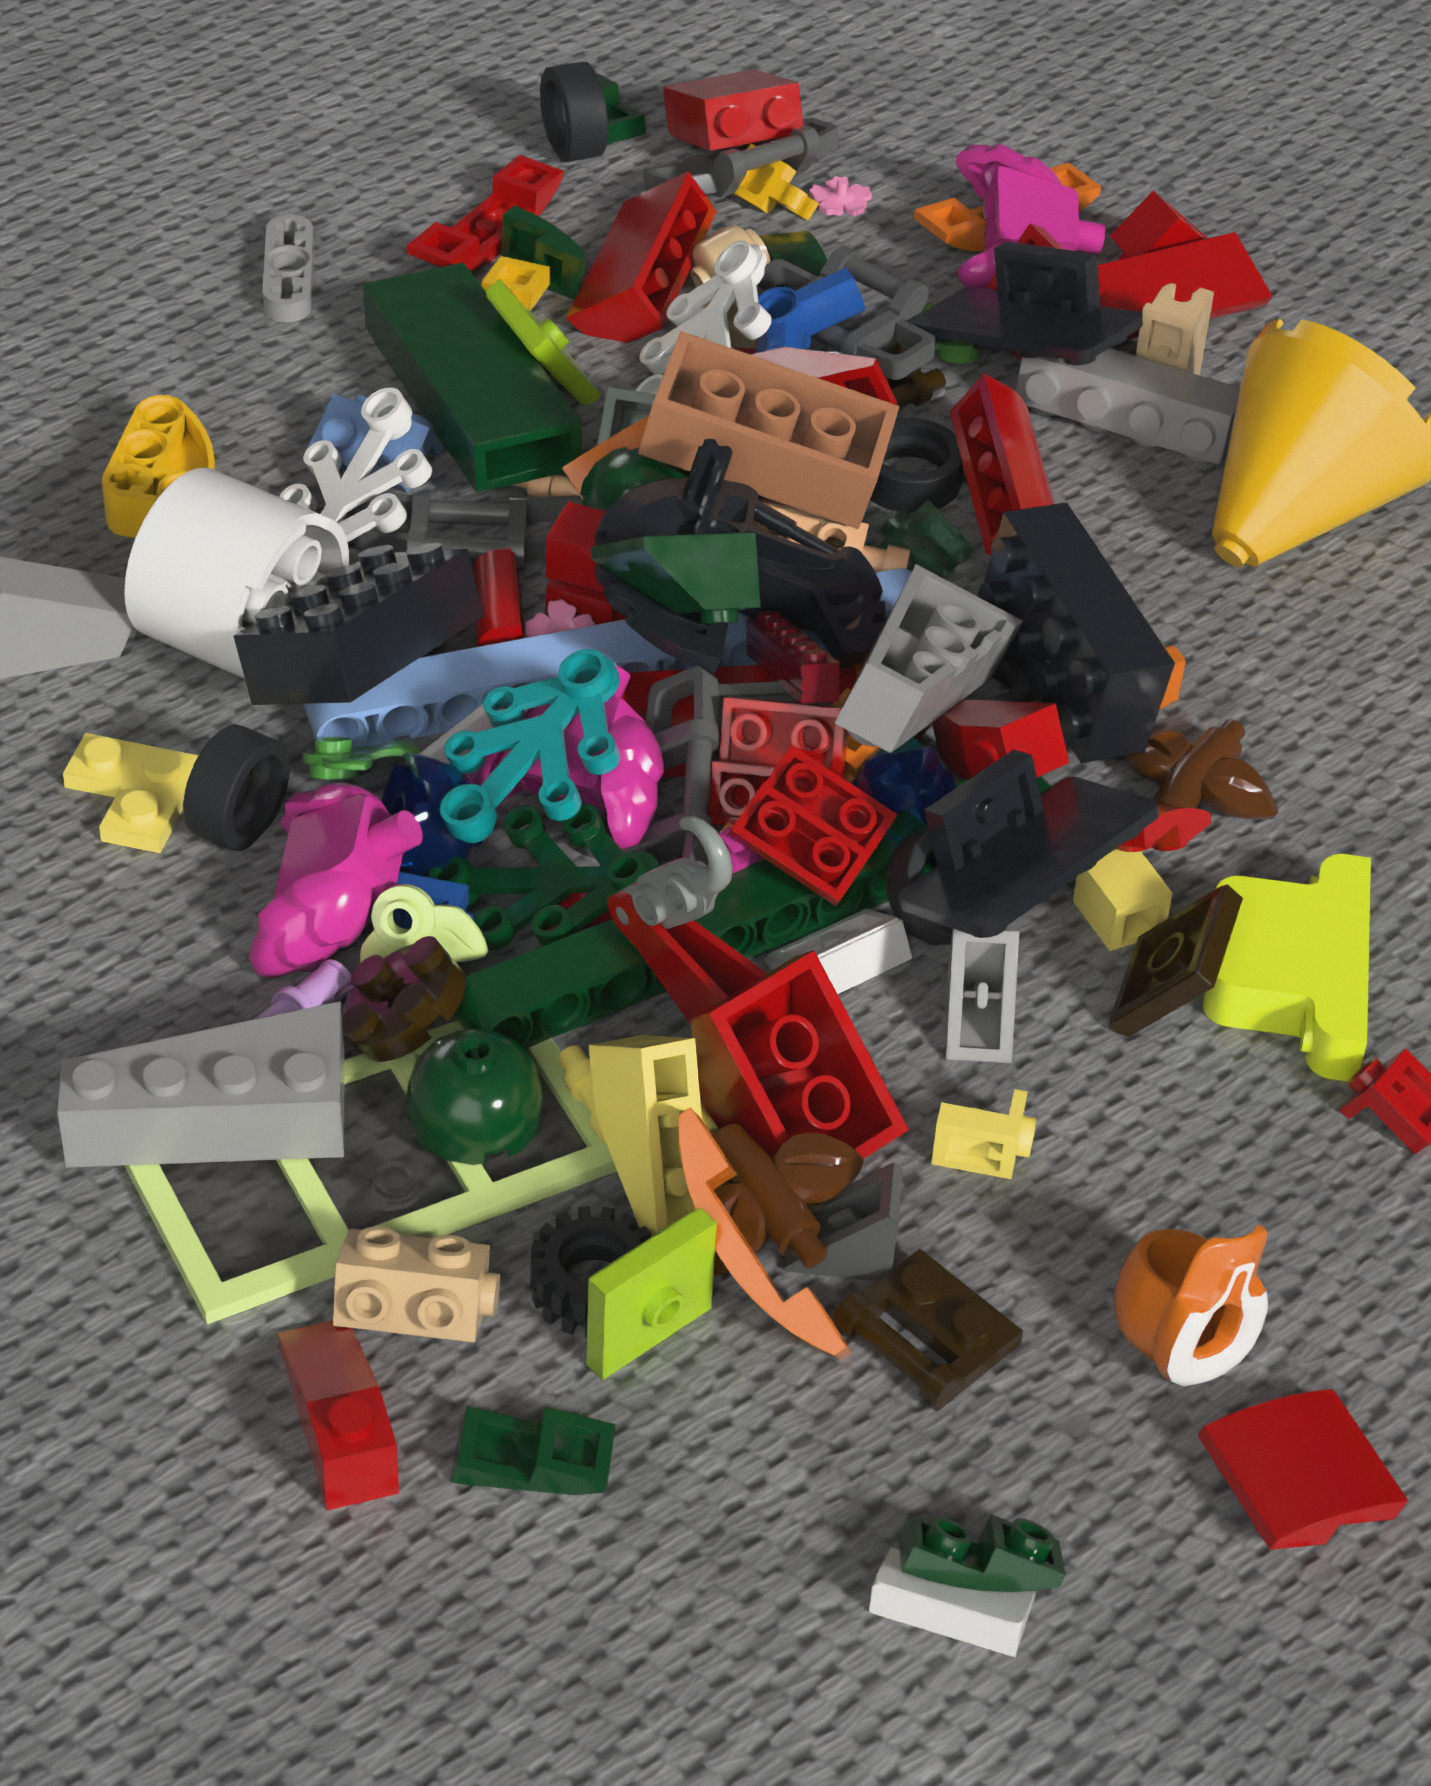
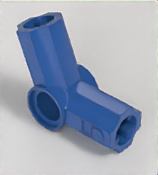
M847 267L796 291L787 287H775L759 294V304L771 315L772 320L768 330L757 338L756 353L781 347L808 349L812 340L811 336L864 312L866 308L862 295Z

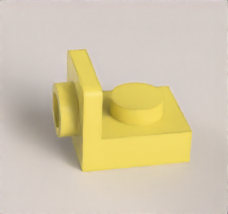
M1014 1088L1009 1115L941 1102L931 1164L1012 1179L1016 1156L1030 1158L1037 1118L1024 1116L1028 1091Z

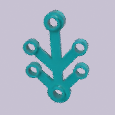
M578 650L568 655L562 661L558 670V677L516 688L501 686L493 689L486 695L483 701V708L494 728L475 733L466 730L457 732L446 741L444 753L455 772L470 774L484 765L487 755L512 750L481 786L476 784L460 785L445 795L440 805V813L453 837L467 843H477L486 839L494 829L497 819L495 809L539 758L543 785L539 789L538 797L546 815L552 820L563 821L573 817L579 811L582 800L575 783L569 777L563 730L579 712L584 737L578 744V754L584 768L591 774L602 775L609 773L619 764L621 756L613 736L608 732L604 704L615 694L620 683L618 670L611 659L597 650ZM551 704L542 715L523 720L526 712L525 709ZM510 705L507 709L498 711L501 707ZM472 749L469 753L465 755H459L465 750ZM599 750H606L598 756H592ZM567 795L563 800L553 802L557 797Z

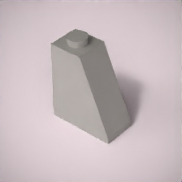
M0 557V679L120 657L128 638H134L138 631L132 625L126 611L125 578Z

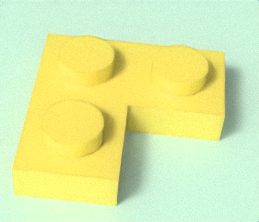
M85 733L63 772L65 788L114 797L109 810L99 826L101 841L161 853L183 811L186 783L194 762L199 755Z

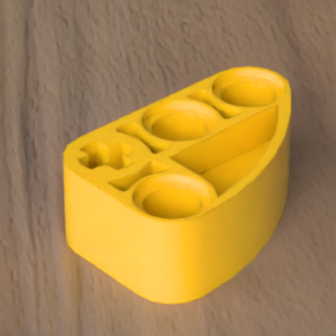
M155 395L142 400L136 406L103 473L102 491L105 519L109 530L115 534L136 538L151 507L172 482L193 469L211 468L216 470L213 446L206 429L198 417L178 398L169 395Z

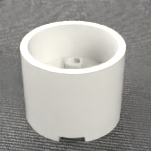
M193 469L181 475L164 490L151 507L138 531L128 560L124 594L128 617L132 625L140 633L244 678L233 635L256 622L254 616L258 612L286 605L291 602L290 594L304 587L319 585L326 581V572L349 565V549L346 535L342 527L331 518L214 469Z

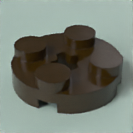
M433 936L423 937L414 944L391 953L384 959L380 955L366 958L355 968L351 975V983L355 988L349 994L342 1009L343 1035L360 1052L363 1051L369 1059L377 1062L391 1061L412 1053L432 1038L425 1028L433 1023L439 1014L448 1022L457 1011L466 988L465 973Z

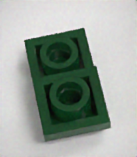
M910 1513L898 1537L901 1571L903 1573L952 1587L992 1592L1038 1591L1060 1587L1066 1575L1059 1540L1055 1539L1043 1526L1027 1519L1018 1518L1012 1523L990 1514L979 1539H976L965 1527L950 1519L936 1517L930 1521Z

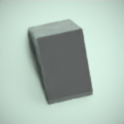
M892 1163L852 1183L837 1196L821 1203L808 1205V1208L820 1223V1231L817 1237L826 1247L828 1253L821 1263L812 1268H805L795 1254L784 1256L783 1269L787 1272L875 1282L890 1272L893 1268L903 1169L896 1163Z

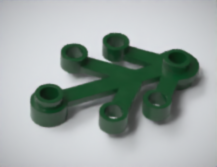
M581 804V808L573 817L561 822L570 843L576 847H586L600 866L576 867L546 833V826L538 810L530 805H521L506 814L503 820V828L511 843L517 848H525L541 867L474 868L472 863L465 859H461L458 856H446L432 865L429 877L468 885L469 910L480 901L483 894H527L507 909L496 905L488 906L481 909L473 917V921L485 938L487 949L498 950L508 945L514 938L515 933L530 923L541 946L575 934L609 910L608 899L611 895L636 882L639 876L659 867L657 859L644 851L624 853L605 832L604 823L597 809L590 804ZM588 823L586 826L579 828L581 825ZM573 893H588L568 909L557 905ZM559 924L556 928L547 931L551 926ZM499 925L497 928L488 931L491 927Z

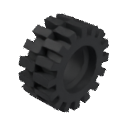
M590 1206L578 1207V1219L572 1221L567 1211L556 1215V1228L546 1222L539 1230V1240L534 1239L531 1247L530 1290H532V1301L536 1309L543 1307V1318L552 1325L562 1317L561 1331L571 1335L574 1334L577 1324L585 1326V1338H587L588 1283L572 1278L567 1272L572 1265L585 1260H602L612 1263L651 1238V1233L646 1226L636 1230L635 1217L625 1213L622 1219L617 1222L614 1220V1208L602 1207L601 1217H591Z

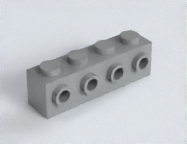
M1111 348L1096 356L1094 362L1078 366L1065 364L1062 358L1050 356L1037 358L1022 357L1016 392L1023 398L1026 405L1030 406V409L1037 414L1044 416L1059 415L1081 422L1082 426L1092 431L1104 432L1108 430L1130 437L1137 444L1144 447L1159 446L1185 454L1192 461L1211 462L1218 465L1222 463L1228 452L1240 387Z

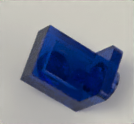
M931 746L896 754L882 753L870 760H866L855 787L893 812L915 808L926 827H928L924 810L957 788L953 775L949 770L943 768Z

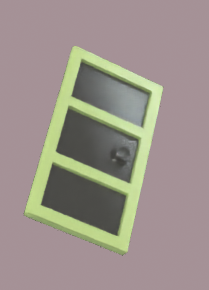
M454 1021L426 1031L432 1038L417 1050L401 1058L377 1062L369 1059L365 1053L345 1059L344 1157L124 1165L206 1323L215 1322L335 1277L336 1261L349 1229L363 1230L369 1227H386L395 1230L401 1235L435 1238L451 1234L617 1172L607 1144L600 1142L589 1124L590 1111L584 1102L574 1100L563 1082L565 1071L558 1061L561 1051L554 1040L550 1038L524 1049L537 1066L543 1095V1113L536 1137L521 1152L508 1157V1149L499 1153L487 1154L486 1164L468 1165L440 1158L422 1147L416 1139L415 1127L410 1121L408 1122L406 1093L415 1062L436 1039L456 1030H464L458 1021Z

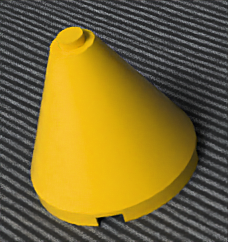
M1301 319L1293 330L1280 329L1284 324L1282 320H1273L1261 330L1248 348L1212 529V537L1216 543L1214 547L1216 553L1225 562L1234 567L1241 568L1244 564L1256 567L1426 485L1431 480V412L1423 420L1407 401L1415 387L1378 354L1351 337L1325 325Z

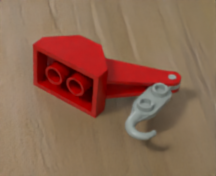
M696 816L681 818L679 821L680 828L691 831L700 840L705 849L709 866L701 861L693 862L688 858H679L654 868L639 876L633 884L611 895L608 899V908L617 927L640 952L691 1025L692 1038H695L699 1091L702 1104L717 1125L718 1130L729 1124L741 1125L749 1136L771 1157L793 1135L811 1132L837 1138L854 1148L865 1159L909 1129L815 950L797 955L767 973L696 922V919L713 910L718 893L724 890L732 879L733 865L730 853L723 839L711 825Z

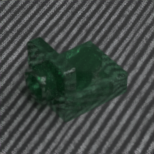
M929 500L912 514L904 507L901 508L879 529L886 539L877 548L887 550L889 544L910 549V559L914 565L917 564L943 579L975 550Z

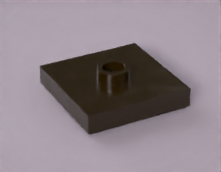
M1228 884L1220 886L1140 935L1112 1010L1109 1027L1120 1035L1130 1037L1214 988L1243 897Z

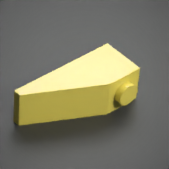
M640 1035L589 1045L594 1113L639 1228L646 1226L651 1233V1237L695 1209L685 1179L679 1144V1115L691 1107L702 1119L695 1038Z

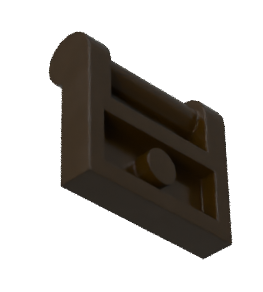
M921 1248L864 1292L860 1293L857 1291L848 1295L838 1305L832 1317L833 1323L843 1334L849 1338L857 1335L920 1387V1397L937 1411L942 1409L1020 1346L1023 1336L1021 1328ZM884 1312L889 1314L947 1363L938 1366L879 1318V1316Z

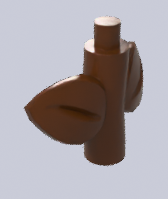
M1228 719L1221 727L1207 729L1194 744L1180 732L1157 733L1150 736L1146 751L1123 756L1126 763L1138 774L1150 780L1162 782L1152 799L1158 804L1197 808L1203 798L1210 807L1220 813L1243 819H1273L1278 814L1276 803L1264 779L1247 762L1238 759L1242 754L1240 741L1245 736V729L1236 720Z
M739 1124L726 1125L712 1134L737 1175L727 1181L729 1184L721 1185L714 1191L754 1253H757L769 1236L783 1256L795 1254L805 1268H812L821 1263L826 1257L828 1250L817 1237L820 1231V1223L812 1214L807 1204L824 1202L846 1190L860 1174L864 1164L863 1157L843 1141L820 1133L810 1132L793 1135L777 1149L772 1157ZM715 1251L714 1276L728 1273L729 1270Z

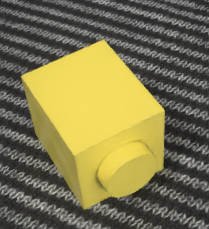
M1116 848L1097 861L1092 869L1077 876L1073 902L1108 950L1112 951L1136 943L1140 935L1168 919L1173 893L1141 851L1124 852Z

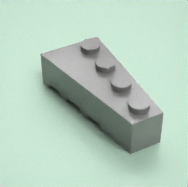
M916 564L890 611L835 724L846 729L849 735L859 743L871 747L878 746L892 753L992 678L1023 621Z
M341 1001L62 1060L57 1113L66 1168L344 1157L345 1057Z

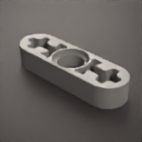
M281 215L270 220L266 226L262 284L263 310L269 318L280 322L301 320L311 311L314 259L313 225L307 218L299 215ZM293 237L294 245H285L286 238ZM283 267L299 268L291 271L278 270ZM283 290L292 291L291 298L283 299Z

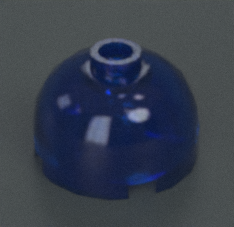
M407 752L402 756L408 765H394L386 783L381 802L391 816L405 810L413 814L421 826L422 842L420 845L403 853L399 872L429 877L430 869L438 867L444 870L450 866V860L456 856L466 860L472 847L479 848L483 841L467 843L453 837L440 813V805L445 795L460 785L472 784L470 779L448 762L430 756Z

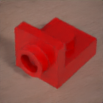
M1406 1048L1384 1064L1377 1057L1372 1058L1348 1081L1347 1084L1354 1092L1340 1107L1339 1111L1346 1118L1350 1119L1368 1106L1414 1154H1417L1431 1144V1073Z

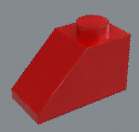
M1154 190L1110 235L1115 243L1124 251L1118 260L1208 239L1204 233Z

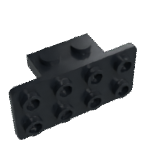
M1007 241L994 248L997 290L978 287L960 289L909 320V323L934 335L935 343L958 341L970 343L974 349L982 351L998 348L1017 351V354L1024 358L1050 356L1062 358L1065 364L1074 366L1094 362L1096 356L1113 345L1126 341L1127 336L1143 326V315L1141 312L1100 306L1097 254Z
M1013 749L924 810L937 866L898 892L897 898L900 909L974 937L988 938L996 936L1034 906L1047 901L1055 891L1076 876L1092 869L1097 861L1121 844L1135 838L1142 829L1159 817L1157 803L1145 797L1078 777L1061 779L1040 794L1032 755Z

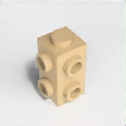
M369 1227L363 1230L349 1229L336 1261L333 1326L475 1343L483 1316H495L499 1299L500 1274L488 1273L490 1245L470 1243L465 1238L455 1235H442L435 1238L401 1235L395 1230L386 1227Z

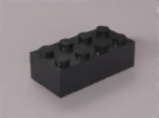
M1067 502L1003 512L997 537L991 544V559L984 583L979 588L978 597L1023 621L1007 649L1008 655L1011 658H1015L1030 683L1034 696L1040 699L1042 703H1056L1064 740L1068 742L1081 764L1146 751L1175 665L1174 660Z
M437 542L418 545L407 552L394 553L393 546L391 545L372 547L358 554L360 561L326 572V581L292 592L290 594L291 602L286 605L258 612L254 616L256 621L254 624L233 635L251 704L351 703L482 618V607L468 550H443L442 544Z

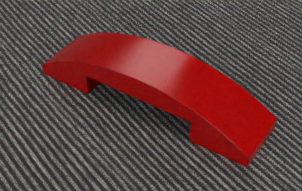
M519 155L493 176L491 196L452 227L438 222L432 224L407 244V254L439 267L464 262L470 271L491 263L501 254L503 214L515 205L540 216L561 184L563 170Z

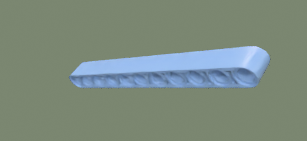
M897 568L875 572L883 589L879 601H885L886 605L882 622L885 623L912 572L911 570ZM738 613V622L729 623L722 658L718 667L758 665L746 654V645H748L746 642V632H748L746 629V619L750 617ZM619 620L422 657L351 703L303 704L315 739L323 737L352 738V748L386 744L394 741L393 738L410 735L411 739L448 732L453 726L480 707L486 695L493 689L501 686L516 688L558 677V670L562 661L568 655L582 649H593L601 652L604 656L611 659L615 665L627 672L690 669L694 666L679 661L661 651L635 632L625 620ZM799 629L830 654L814 631ZM505 705L503 707L504 709H507L510 705Z

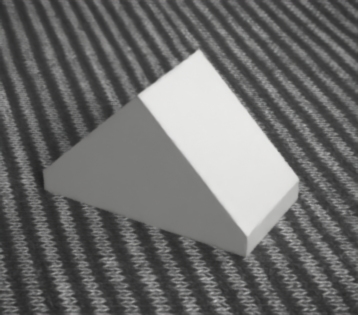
M952 929L945 984L946 1060L1012 1063L1019 931H1003L993 937L978 938Z

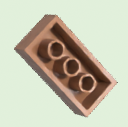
M680 331L653 401L638 454L690 471L698 446L703 445L704 439H715L719 446H729L733 452L724 480L748 485L755 489L758 495L772 501L859 529L876 485L900 406Z

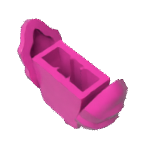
M1001 143L991 146L970 144L956 156V165L960 172L972 184L977 196L984 199V220L987 222L984 234V252L973 256L957 270V277L965 288H986L996 273L994 248L1006 241L1017 243L1030 223L1043 227L1065 250L1097 255L1101 252L1105 238V225L1079 220L1078 193L1073 188L1062 185L1056 174L1038 158L1025 157Z
M615 665L620 676L619 687L615 694L604 704L608 732L613 736L621 756L616 768L602 775L591 774L584 768L578 754V744L584 737L579 712L563 731L569 777L575 783L582 804H590L597 810L607 812L608 825L613 841L622 850L638 845L648 826L652 823L657 808V783L663 775L664 764L660 746L646 722L621 699L631 676L627 671ZM551 704L525 709L526 712L523 720L542 715ZM512 749L487 755L484 765L473 773L465 774L461 785L476 784L481 786ZM599 750L592 756H598L606 750ZM540 758L503 800L523 790L527 793L538 795L539 789L543 785ZM567 795L559 796L555 800L561 801Z
M332 783L319 787L317 790L294 793L285 803V813L280 823L284 831L288 833L273 900L258 914V931L251 942L248 956L257 975L273 979L294 972H314L324 961L330 959L337 950L351 946L358 939L368 923L376 899L386 889L397 885L403 853L420 845L422 842L421 826L413 814L402 810L391 816L377 796L362 787L347 783Z

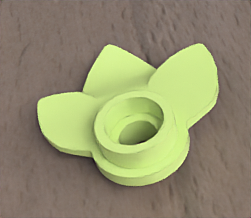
M399 884L386 889L379 895L373 905L371 918L374 930L361 947L360 963L373 955H380L384 959L391 953L412 945L426 936L435 937L455 962H467L483 958L487 955L488 949L481 930L464 910L456 906L435 905L431 897L422 889L409 884ZM401 908L409 912L412 917L411 928L404 929L395 923L393 919L394 909Z

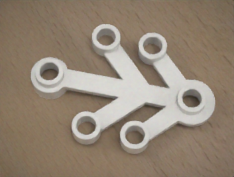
M743 240L730 244L721 252L716 260L715 272L717 275L690 293L682 294L672 301L667 310V317L677 327L662 337L652 339L642 349L640 362L654 375L644 380L636 391L651 394L657 393L663 378L662 374L666 370L680 331L731 348L727 311L735 298L738 312L734 318V326L747 339H757L768 330L772 318L759 304L756 287L764 275L767 257L758 245L748 244ZM711 301L709 306L704 309L703 305Z
M396 388L380 389L371 394L364 402L361 415L370 427V430L342 477L339 469L342 466L343 459L332 442L328 440L315 442L304 453V463L314 477H316L326 502L321 515L333 519L342 527L347 542L374 527L379 532L389 533L402 526L406 520L407 512L399 499L392 493L379 494L400 482L406 488L419 487L430 478L432 473V467L423 453L418 449H409L398 455L394 462L369 475L388 441L402 437L409 431L412 425V409L401 392ZM293 484L287 487L279 496L304 508L316 511L317 500L304 484ZM377 496L370 502L368 508L344 520L348 511Z

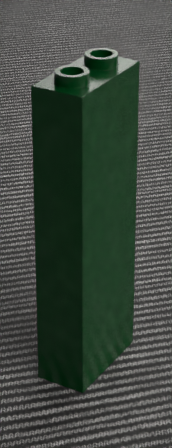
M464 262L363 283L365 325L368 332L422 414L434 426L433 430L476 493L565 473L562 467L582 455L581 419L534 356L486 297L487 293Z

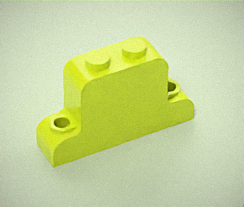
M1349 854L1329 856L1322 862L1318 876L1310 875L1308 884L1246 876H1230L1221 880L1216 889L1228 884L1243 897L1215 987L1203 993V1010L1206 1016L1222 1026L1297 1036L1300 1038V1052H1305V1060L1313 1072L1327 1079L1349 1081L1361 1068L1367 1045L1371 857Z

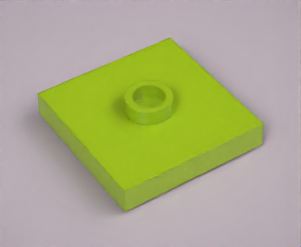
M500 278L485 291L487 293L486 297L530 353L581 405L595 403L603 396L564 348L570 341L549 317L542 323Z
M701 1207L697 1210L694 1209L589 1277L586 1365L601 1380H604L711 1309L717 1222Z

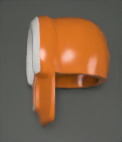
M1256 1225L1254 1231L1243 1237H1213L1211 1239L1181 1229L1155 1230L1147 1233L1129 1251L1121 1266L1115 1287L1114 1307L1118 1327L1126 1340L1153 1360L1160 1374L1169 1381L1181 1386L1210 1381L1224 1375L1239 1364L1253 1348L1262 1330L1268 1310L1267 1290L1257 1276V1270L1268 1236L1265 1227Z

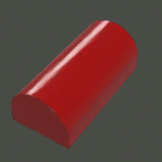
M511 548L486 552L477 558L472 566L483 617L475 622L476 647L525 638L521 587L515 552H512Z

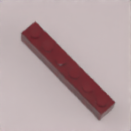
M760 611L757 613V617L746 619V629L748 630L746 632V642L748 643L746 645V654L798 702L806 704L839 701V662L828 654L827 651L817 645L816 642L800 631L788 619L780 616L778 611Z

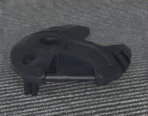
M704 439L703 445L698 446L688 478H673L642 485L618 498L603 515L594 538L593 547L646 536L756 533L760 607L738 610L737 612L750 618L757 617V613L760 611L780 612V616L788 619L798 629L814 631L833 658L839 662L840 669L861 664L868 657L883 627L884 622L882 620L885 615L886 605L885 601H879L883 589L873 567L863 553L851 546L843 547L840 550L797 526V522L759 501L758 493L752 487L724 480L733 452L729 446H719L715 439ZM753 521L766 527L767 529L778 534L779 536L755 528L752 524ZM595 564V577L597 582L604 587V596L613 609L626 618L625 622L635 632L661 651L679 661L694 667L700 666L713 674L716 672L722 658L729 623L701 624L700 613L677 614L600 564Z

